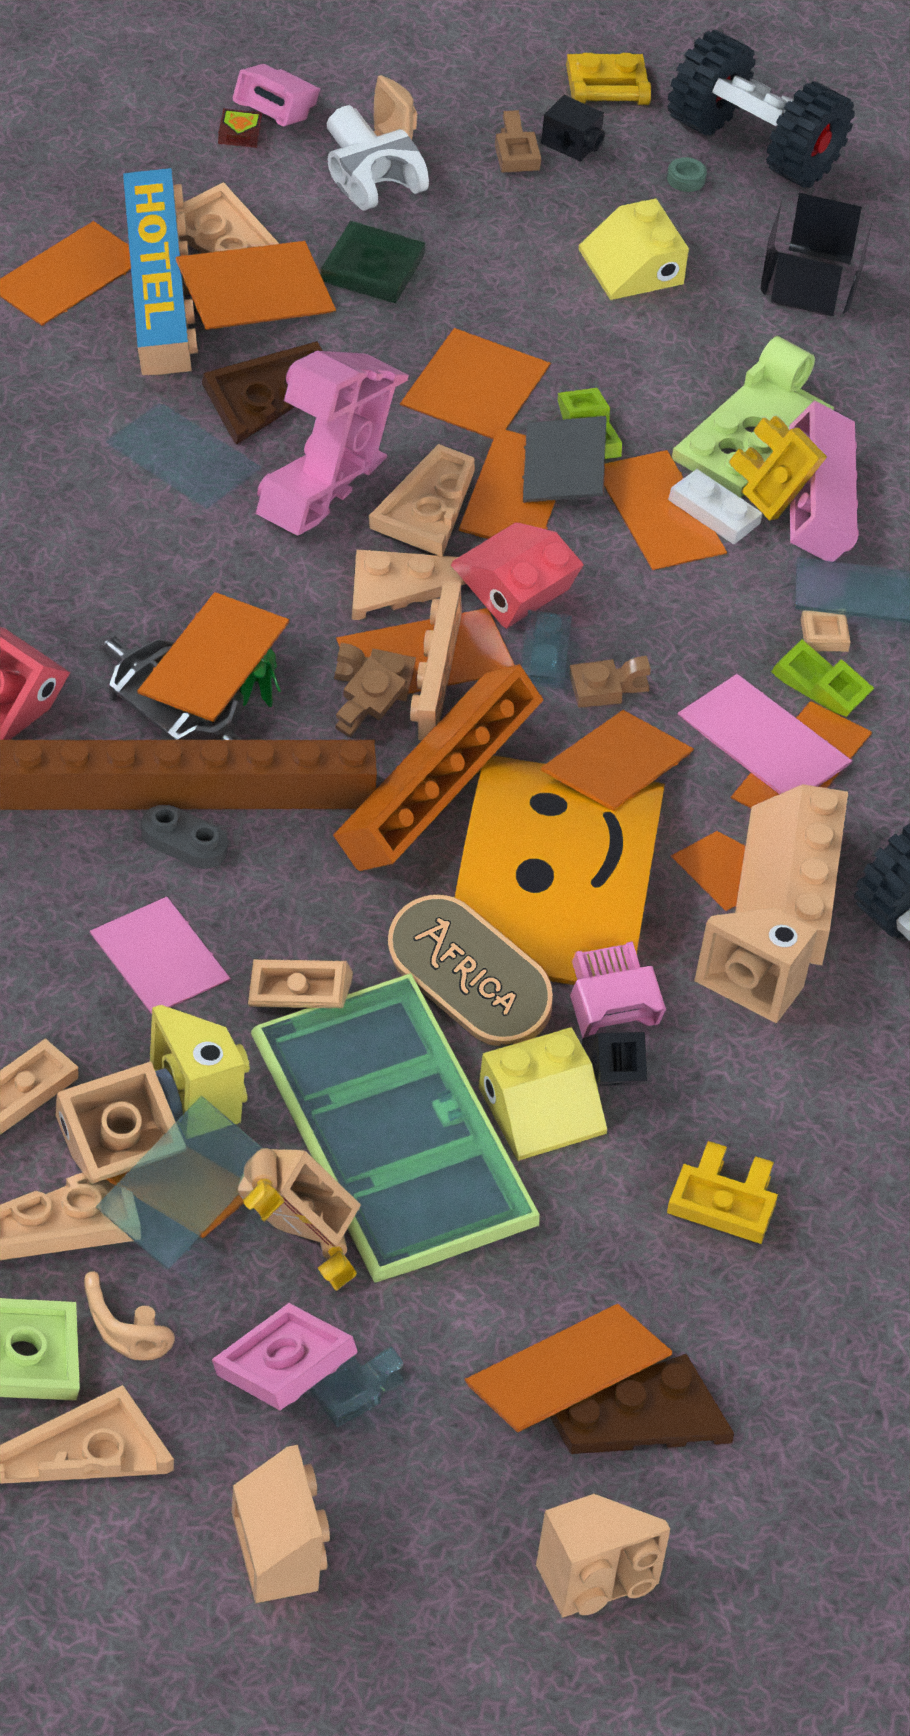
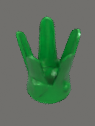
M272 649L267 651L242 684L240 693L243 695V706L248 703L255 681H258L261 698L268 707H272L273 704L272 678L277 692H281L274 671L277 668L276 654Z

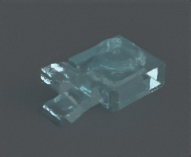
M392 1346L362 1366L353 1356L339 1366L335 1372L327 1375L309 1390L338 1428L381 1403L380 1391H387L403 1383V1377L398 1369L403 1367V1361Z

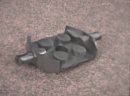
M115 636L111 637V641L110 639L106 640L103 645V652L118 662L110 682V700H115L116 694L119 695L173 740H242L234 733V727L243 710V695L238 691L214 722L137 694V690L153 671V668L158 665L175 643L174 641L158 638L141 648L135 646L129 649Z

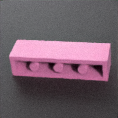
M814 400L789 425V430L800 428L827 458L790 503V543L827 562L833 563L844 552H848L854 547L859 536V530L857 529L858 500L856 480L858 472L856 470L857 442L855 441V421Z

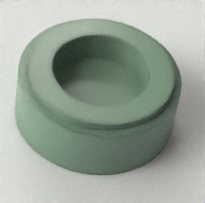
M678 158L673 160L668 166L667 181L670 186L679 191L694 192L700 190L706 182L707 169L703 163L694 158Z

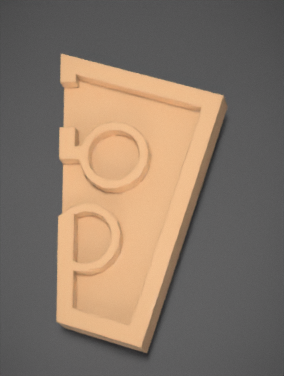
M224 182L185 201L183 209H177V213L184 212L187 230V237H179V240L187 241L189 246L202 253L279 244Z
M438 444L369 515L370 529L443 557L475 471L474 457Z
M83 1172L66 1178L65 1187L47 1194L33 1191L0 1205V1260L141 1240L140 1222L132 1192L122 1187L118 1188L105 1179L91 1184Z

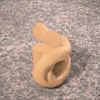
M91 1271L85 1275L84 1289L89 1309L105 1343L115 1351L133 1360H154L167 1354L174 1344L175 1335L168 1327L155 1325V1311L149 1306L138 1307L135 1310L134 1324L120 1322L113 1317L105 1304L98 1273Z

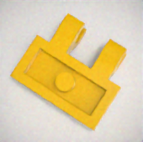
M773 416L770 421L767 418H762L753 430L757 437L773 450L765 462L762 456L752 447H749L746 452L738 449L729 460L730 465L748 481L742 493L769 521L780 517L827 458L800 428L789 430L787 425L777 416Z
M708 1141L698 1168L683 1164L668 1203L667 1213L762 1244L778 1194L766 1191L771 1179L770 1173L774 1162L755 1156L745 1183L720 1176L727 1147Z

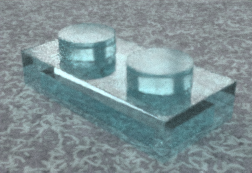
M528 610L521 666L535 686L563 689L572 615Z

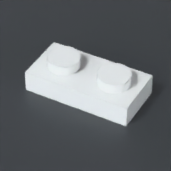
M698 469L672 486L668 498L670 502L732 544L737 543L760 524L763 515L762 512Z

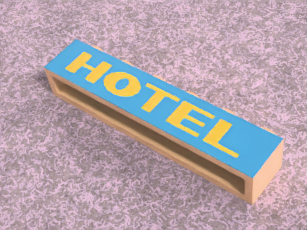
M171 168L123 173L137 346L142 375H162L192 371L190 354L198 353L196 329H188V324H195L193 299H185V295H190V292L175 260L177 256L189 255L187 241L179 240V237H187L184 212L177 213V209L184 208L182 184L174 185Z

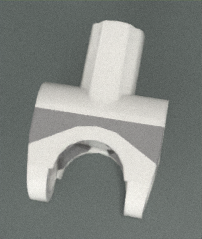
M351 105L338 108L328 118L327 129L341 147L328 154L330 174L341 191L361 210L365 211L377 206L378 193L375 186L377 182L394 181L409 188L414 194L428 189L429 177L424 159L417 146L404 130L399 129L376 136L357 109Z

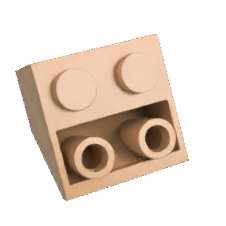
M298 1445L286 1447L233 1485L232 1516L255 1603L316 1592L319 1589L320 1571L327 1570L324 1542L330 1541L329 1524L324 1509H315L312 1498L317 1496L314 1469L311 1464L303 1465Z
M596 1494L545 1510L536 1566L562 1618L577 1612L580 1615H590L601 1610L607 1602L626 1595L629 1598H639L652 1591L660 1581L670 1527L666 1520Z

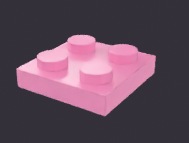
M288 1303L214 1357L212 1362L217 1376L281 1411L287 1405L295 1402L303 1393L327 1375L335 1372L339 1366L357 1354L358 1351L353 1336Z

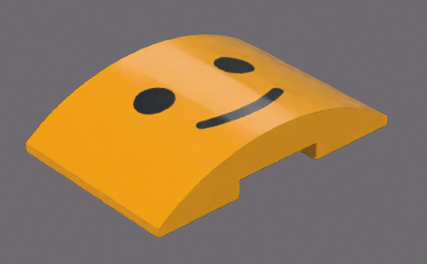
M493 755L480 772L454 898L467 904L540 965L551 982L575 985L577 977L572 960L577 951H593L625 945L627 942L633 941L637 954L665 783H650L640 792L636 793L633 798H629L612 811L541 771V767L545 765L544 763Z

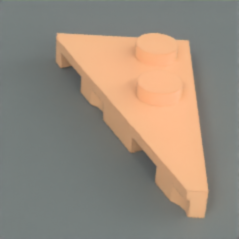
M356 550L352 620L366 618V612L382 607L391 606L392 610L406 607L413 602H425L433 598H439L443 581L460 582L461 585H465L464 580L451 566L453 560L458 557Z
M123 1385L0 1445V1484L168 1474L174 1471V1458Z

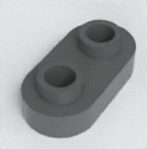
M158 805L144 813L141 820V835L144 842L150 847L201 869L216 867L226 859L228 838L220 827L170 805Z

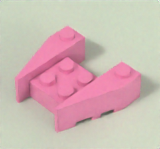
M315 351L296 360L290 366L286 375L288 387L284 401L316 417L313 432L304 447L306 455L271 474H267L262 479L257 491L260 498L256 514L297 536L317 526L330 513L329 505L335 497L344 500L352 492L353 487L349 486V483L362 473L369 476L387 458V454L379 451L380 442L395 387L408 381L409 375L363 353Z

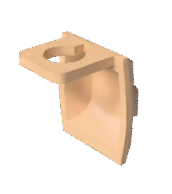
M382 75L378 76L374 95L375 131L373 132L376 136H380L401 129L412 140L413 130L417 126V111L413 106L411 94L397 82Z

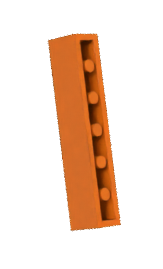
M520 664L485 673L333 834L357 870L363 871L393 864L542 703L544 699Z

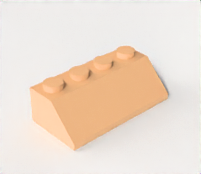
M802 784L752 806L735 913L778 908L802 919L807 924L818 929L810 963L822 965L831 926L848 792Z

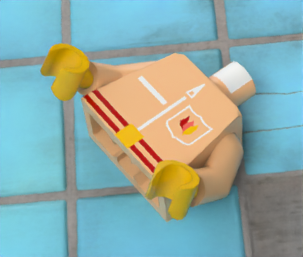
M262 1148L246 1162L244 1174L238 1184V1193L242 1197L243 1203L249 1210L254 1208L264 1222L267 1220L275 1228L286 1233L320 1242L323 1256L328 1260L321 1264L318 1270L325 1280L331 1283L335 1291L339 1290L357 1274L355 1268L345 1256L347 1245L344 1234L361 1204L306 1151Z

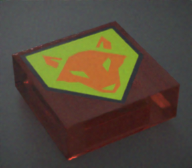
M223 108L218 132V144L257 148L262 125V113Z

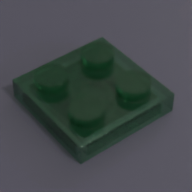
M350 220L321 267L320 275L325 283L396 304L424 257L425 242Z

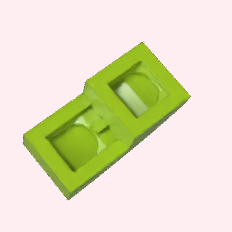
M590 388L558 393V404L563 420L606 416L605 459L622 457V441L609 422L610 407L599 389Z
M803 639L771 671L783 683L832 712L845 717L874 689L872 685L842 659L833 667Z

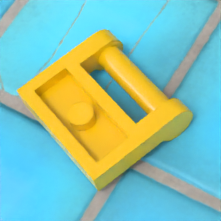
M567 54L566 67L571 97L584 104L586 101H637L638 105H650L651 84L647 79L643 54Z

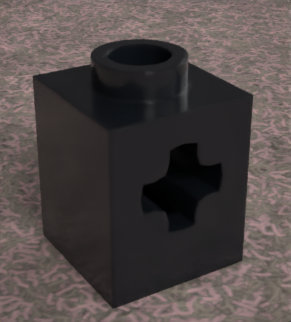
M563 95L544 114L541 144L581 162L591 151L597 152L604 141L605 131L602 130L604 112Z
M645 1032L596 1033L582 1038V1047L592 1063L597 1086H628L647 1081Z

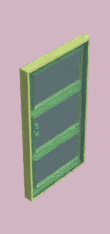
M411 973L348 994L343 1008H307L259 1024L252 1029L251 1035L312 1158L361 1204L348 1227V1231L375 1283L420 1269L539 1226L540 1214Z

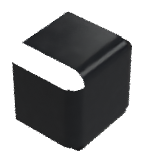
M799 192L789 251L851 264L862 207ZM780 204L768 239L760 286L761 291L766 295L777 263L771 296L772 303L834 317L843 267L778 252L775 248V239L781 210ZM871 226L843 313H846L851 308L865 262Z

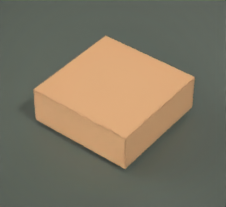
M802 611L801 625L803 638L815 651L849 652L851 642L846 611Z

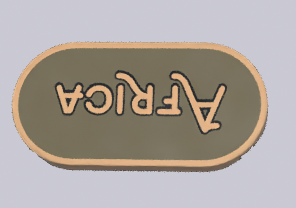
M428 895L415 899L405 905L393 919L388 934V946L393 964L402 976L411 973L420 991L472 1036L486 1044L501 1046V1044H516L533 1039L546 1027L551 1018L553 1001L552 986L546 972L467 904L447 895Z

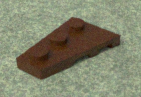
M318 341L203 373L202 385L236 445L295 408V406L284 401L288 387L286 383L287 372L296 360L315 351H323Z
M687 1353L645 1368L556 1413L554 1416H550L570 1454L633 1450L635 1446L654 1444H666L667 1448L685 1447L687 1442L699 1441L729 1444L733 1442L734 1438L733 1430Z

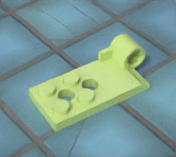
M780 336L771 339L764 348L759 361L746 372L745 384L673 448L672 459L691 471L698 469L741 498L744 495L742 490L748 481L729 463V460L736 452L726 454L721 451L722 449H742L746 452L749 447H752L762 456L765 462L773 450L758 438L754 432L751 433L745 428L756 427L762 418H767L770 421L773 416H777L789 429V425L814 400L834 410L833 406L800 389L806 383L813 370L815 356Z
M0 1298V1397L77 1400L80 1384L76 1302ZM19 1341L29 1342L37 1348L38 1353L24 1356L17 1353L11 1345Z

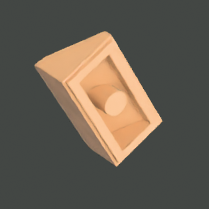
M253 959L248 1005L250 1007L343 1008L352 982L353 971L347 961Z

